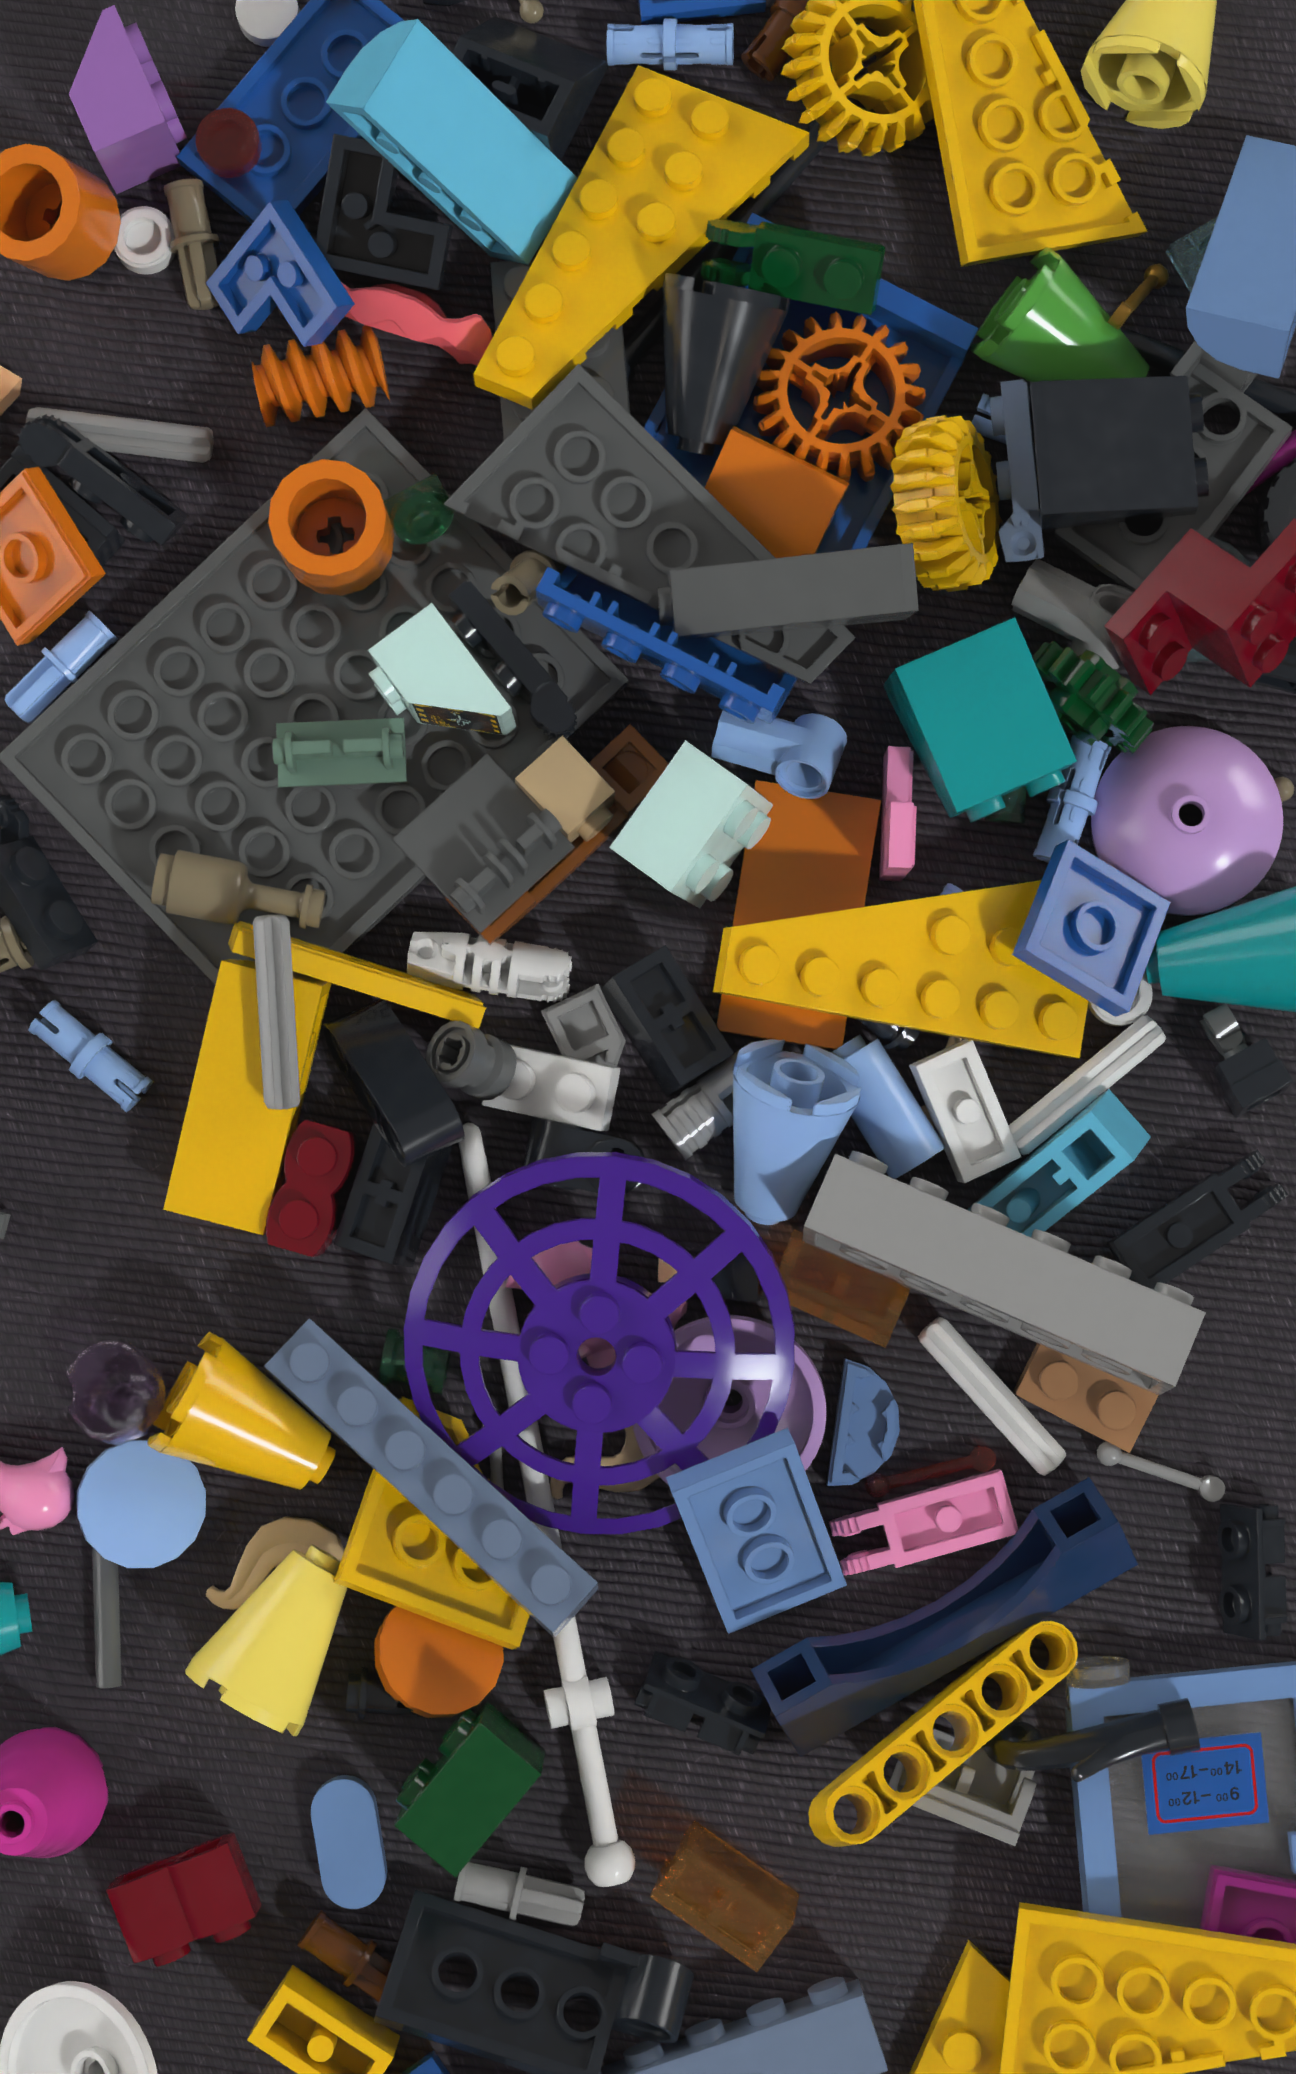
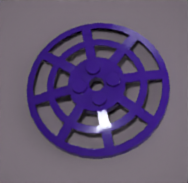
M576 1152L541 1159L504 1174L475 1193L445 1223L426 1252L410 1291L404 1324L405 1368L413 1402L422 1422L530 1521L545 1527L580 1534H625L657 1528L681 1519L682 1517L676 1503L654 1512L623 1518H597L599 1485H618L639 1481L660 1473L674 1464L683 1471L710 1460L697 1446L706 1438L719 1419L730 1394L732 1380H772L768 1402L755 1432L746 1444L775 1433L787 1405L795 1367V1324L787 1287L772 1252L752 1223L722 1194L693 1175L654 1159L618 1152ZM574 1178H599L596 1218H578L554 1223L518 1240L495 1209L511 1197L543 1184ZM626 1180L648 1184L682 1198L708 1215L724 1231L698 1255L693 1257L685 1248L662 1233L637 1223L623 1221ZM475 1226L498 1258L489 1266L475 1287L464 1314L463 1325L425 1318L428 1299L442 1265L458 1241ZM580 1240H593L590 1273L573 1276L555 1285L532 1258L538 1253L560 1244ZM620 1243L630 1244L654 1254L671 1265L677 1273L651 1294L637 1283L617 1276ZM741 1252H743L754 1268L768 1300L775 1333V1352H735V1336L730 1313L719 1288L712 1278ZM511 1275L534 1303L525 1319L521 1334L482 1329L483 1320L492 1298L502 1283ZM694 1293L701 1300L710 1320L715 1342V1352L677 1350L676 1336L669 1315ZM590 1338L605 1339L614 1347L616 1359L612 1364L604 1368L590 1367L581 1359L579 1346ZM423 1345L460 1353V1367L466 1392L478 1418L484 1426L457 1445H455L445 1431L430 1398L423 1368ZM480 1356L518 1362L521 1380L528 1394L501 1414L494 1407L485 1387L480 1366ZM673 1377L712 1379L711 1388L702 1409L691 1425L682 1432L658 1407L665 1397ZM546 1414L556 1422L577 1430L575 1462L569 1463L547 1455L525 1442L518 1434ZM636 1423L661 1449L655 1454L635 1462L615 1466H601L603 1433L621 1430ZM500 1447H503L513 1457L533 1470L561 1481L573 1483L571 1515L550 1512L517 1499L489 1481L474 1465Z

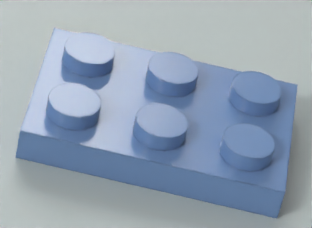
M788 1428L666 1477L728 1634L847 1586L797 1447Z

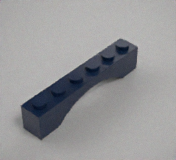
M1090 1477L1034 1508L1017 1533L992 1560L967 1581L935 1602L902 1618L870 1629L836 1636L807 1637L754 1667L751 1671L775 1718L799 1756L802 1757L1137 1566L1138 1563L1119 1521Z

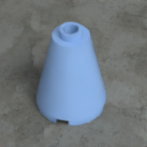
M769 1039L751 1042L738 1051L736 1062L733 1066L734 1200L737 1206L744 1211L746 1217L753 1222L762 1225H775L780 1221H785L795 1216L860 1100L862 1087H857L860 1078L857 1070L841 1057L817 1046L805 1044L803 1054L782 1051L785 1040Z

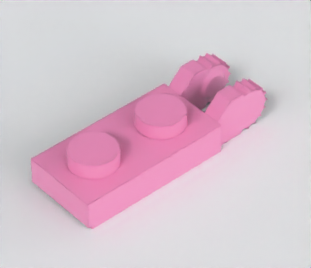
M1000 1469L876 1503L878 1508L855 1512L829 1522L832 1536L847 1537L858 1534L862 1530L883 1525L889 1547L876 1548L869 1551L862 1550L849 1554L840 1561L843 1575L845 1576L894 1564L895 1568L1009 1537L1015 1535L1019 1530L1004 1476Z

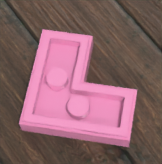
M888 746L883 756L879 881H902L915 865L917 806H914V803H912L914 751H911V747Z

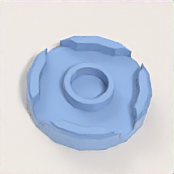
M129 1440L105 1449L86 1468L76 1494L77 1519L85 1540L104 1559L126 1568H155L178 1558L195 1541L205 1518L206 1490L195 1465L189 1460L159 1453L147 1445L148 1440Z

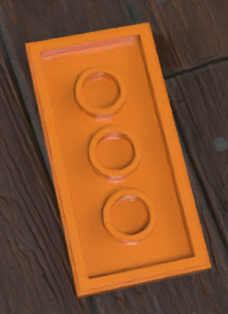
M756 780L754 790L774 806L767 814L771 818V822L763 837L753 848L744 849L732 926L864 907L881 800L827 792L824 796L816 799H805L788 793L777 783ZM721 994L716 1026L722 1033L766 1040H785V1043L803 1046L809 1044L822 1049L835 1050L843 1045L847 1017Z

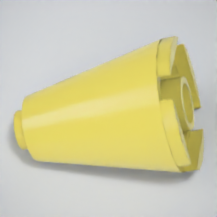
M1126 0L1087 51L1085 62L1081 69L1084 88L1094 101L1105 110H1108L1112 102L1129 111L1125 121L1137 126L1157 129L1183 126L1190 121L1193 112L1197 109L1199 112L1206 97L1217 0Z
M312 1544L306 1554L293 1549L196 1653L185 1670L186 1675L203 1689L209 1679L221 1685L218 1691L222 1694L220 1698L222 1702L273 1730L283 1733L287 1728L292 1736H297L305 1723L346 1594L347 1587L334 1583L341 1561Z

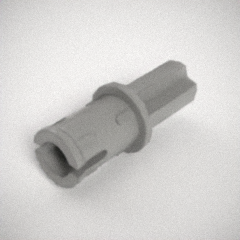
M468 1862L459 1873L454 1900L459 1902L463 1900L510 1912L509 1919L516 1920L517 1914L559 1924L575 1926L581 1918L585 1890L578 1886L526 1875L527 1868L521 1867L520 1872L517 1873Z

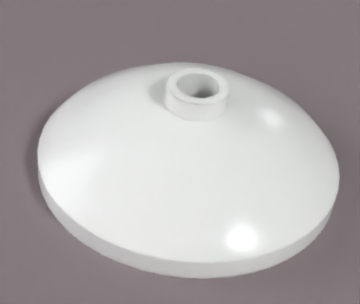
M66 1981L34 1992L16 2008L5 2027L1 2039L0 2074H158L150 2045L133 2015L111 1994L88 1983Z

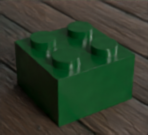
M488 1701L477 1714L468 1709L458 1716L442 1737L444 1741L438 1748L443 1753L435 1764L425 1757L401 1786L402 1791L395 1800L402 1808L394 1826L455 1878L540 1777L546 1750Z

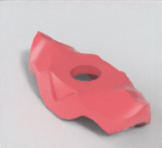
M342 283L355 303L344 317L414 341L436 345L449 353L459 364L478 366L493 338L489 326L481 315L472 314L459 319L447 318L440 305L426 293L398 284H377L371 287L352 289Z

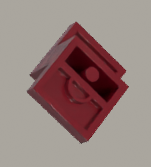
M1294 518L1251 568L1190 528L1104 625L1131 682L1151 695L1163 681L1172 679L1180 672L1187 660L1188 652L1192 648L1249 688L1263 673L1273 671L1284 659L1289 643L1296 637V519Z

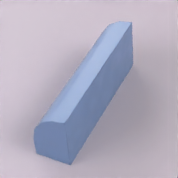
M1246 135L1186 306L1187 327L1198 346L1217 361L1240 370L1278 379L1296 328V146Z

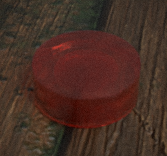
M233 108L215 110L201 121L196 132V147L201 160L216 175L227 178L244 175L257 164L260 158L262 143L257 127L253 120L240 110Z

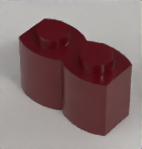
M304 1120L297 1127L288 1143L285 1154L284 1171L287 1182L276 1193L267 1215L266 1236L268 1245L310 1257L320 1256L329 1247L335 1237L340 1221V1200L338 1194L349 1183L357 1164L358 1141L355 1133L309 1120Z
M234 1832L203 1842L174 1856L163 1858L129 1871L115 1878L106 1889L133 1962L138 1963L152 1958L156 1967L166 1965L187 1955L191 1951L189 1943L194 1940L212 1935L215 1943H221L242 1935L251 1928L249 1920L256 1916L262 1905Z

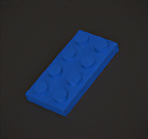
M310 0L176 156L179 164L195 178L202 180L207 188L251 224L270 201L288 200L297 215L300 216L325 186L333 135L339 134L364 140L353 127L326 103L327 99L360 50L381 31L404 20L380 0Z

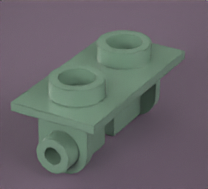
M404 718L276 723V738H273L272 750L274 764H278L279 788L407 782Z

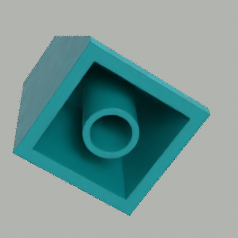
M1015 617L895 668L883 685L949 818L966 812L970 823L1006 808L1002 798L1003 795L1024 786L1029 797L1047 791L1066 782L1061 771L1077 762Z

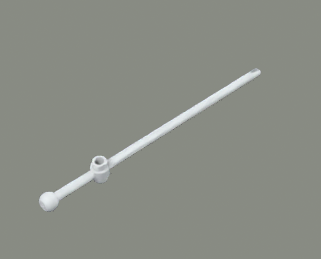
M466 1123L463 1125L465 1137L458 1143L468 1199H470L475 1193L489 1185L491 1178L481 1131L475 1124ZM474 1226L484 1275L489 1266L498 1257ZM507 1278L489 1305L494 1331L521 1334L512 1288H505ZM500 1359L508 1406L510 1407L528 1394L521 1380L518 1362ZM536 1421L518 1435L525 1442L543 1452L538 1421ZM519 1461L527 1503L550 1512H555L548 1475L535 1471ZM532 1522L562 1549L558 1529ZM574 1616L555 1638L553 1637L561 1675V1687L543 1690L551 1729L569 1725L572 1732L593 1845L588 1849L585 1856V1871L588 1878L596 1886L609 1887L630 1880L635 1869V1856L631 1847L625 1841L618 1840L597 1731L596 1719L614 1715L609 1682L607 1677L588 1680L576 1617Z

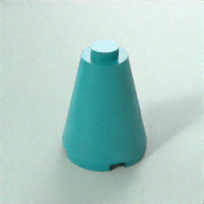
M1296 886L1160 931L1146 967L1148 984L1160 983L1163 996L1296 1012Z

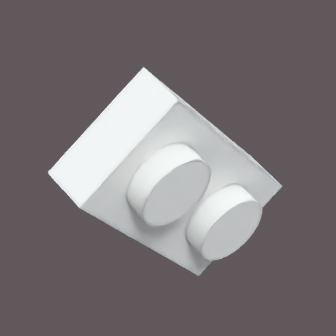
M965 1039L909 1065L938 1136L945 1146L944 1150L958 1182L967 1183L1021 1157L973 1040Z
M511 1045L517 1062L515 1075L509 1087L500 1096L492 1100H483V1106L598 1131H609L621 1068Z

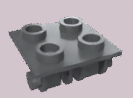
M488 754L483 756L392 839L479 933H482L575 848L560 831L562 825L557 818L546 808L541 811Z

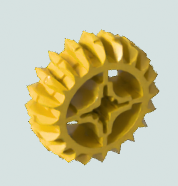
M809 0L805 7L806 11L804 10L795 16L790 26L796 34L787 38L784 46L781 48L793 60L783 66L780 74L796 80L797 87L789 91L786 100L795 102L802 100L807 110L802 112L799 123L808 124L816 120L820 124L817 141L827 142L836 136L839 153H849L858 147L862 157L873 156L880 152L881 149L884 152L890 153L902 147L906 140L911 141L920 136L925 129L924 123L934 119L916 14L911 10L913 0ZM865 26L875 30L882 37L872 34ZM876 55V60L867 67L869 73L854 80V76L864 68L862 62ZM847 98H854L858 100L860 103L864 105L867 111L857 107ZM871 109H874V111H875L876 113H872V112H868V111L871 110Z
M947 415L930 417L926 418L925 421H919L912 424V426L905 427L901 438L897 440L895 446L896 458H893L891 463L894 473V482L890 485L894 494V506L891 510L896 515V534L900 535L902 544L913 543L916 577H918L919 582L924 588H931L933 591L947 589V592L967 590L968 586L982 584L984 580L990 579L993 567L996 566L998 561L997 549L1001 544L998 531L999 525L1002 523L998 505L1000 498L997 495L995 484L997 476L993 474L991 468V455L988 451H985L984 438L976 431L972 422L964 420L962 416L947 418Z

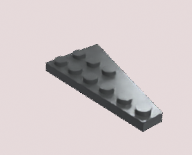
M580 364L556 386L443 504L444 507L544 554L659 611L657 587L669 586L668 574L670 570L775 558ZM843 625L712 638L810 685L856 637Z

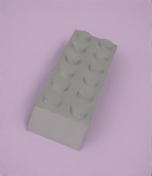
M852 1151L849 1159L838 1154L834 1155L804 1224L803 1242L1156 1395H1161L1176 1387L1206 1312L1191 1306L1194 1299L1191 1294L1161 1282H1157L1154 1289L1145 1287L1129 1280L1132 1273L1131 1269L1102 1256H1095L1093 1263H1089L1068 1254L1071 1244L1048 1232L1034 1229L1032 1236L1029 1237L1006 1227L1009 1217L990 1207L973 1203L970 1211L949 1203L945 1201L949 1193L947 1190L924 1179L912 1177L910 1184L907 1185L886 1176L885 1173L888 1166L866 1154Z

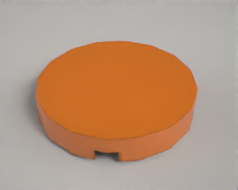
M394 1606L385 1616L374 1641L375 1668L385 1691L396 1702L400 1701L405 1707L412 1709L413 1711L411 1712L426 1718L453 1717L478 1705L496 1686L504 1663L503 1646Z

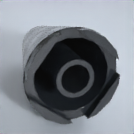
M665 273L663 281L666 433L678 436L676 449L713 456L715 444L724 446L730 430L733 427H737L780 332L789 311L790 298L728 284L695 280L693 277Z

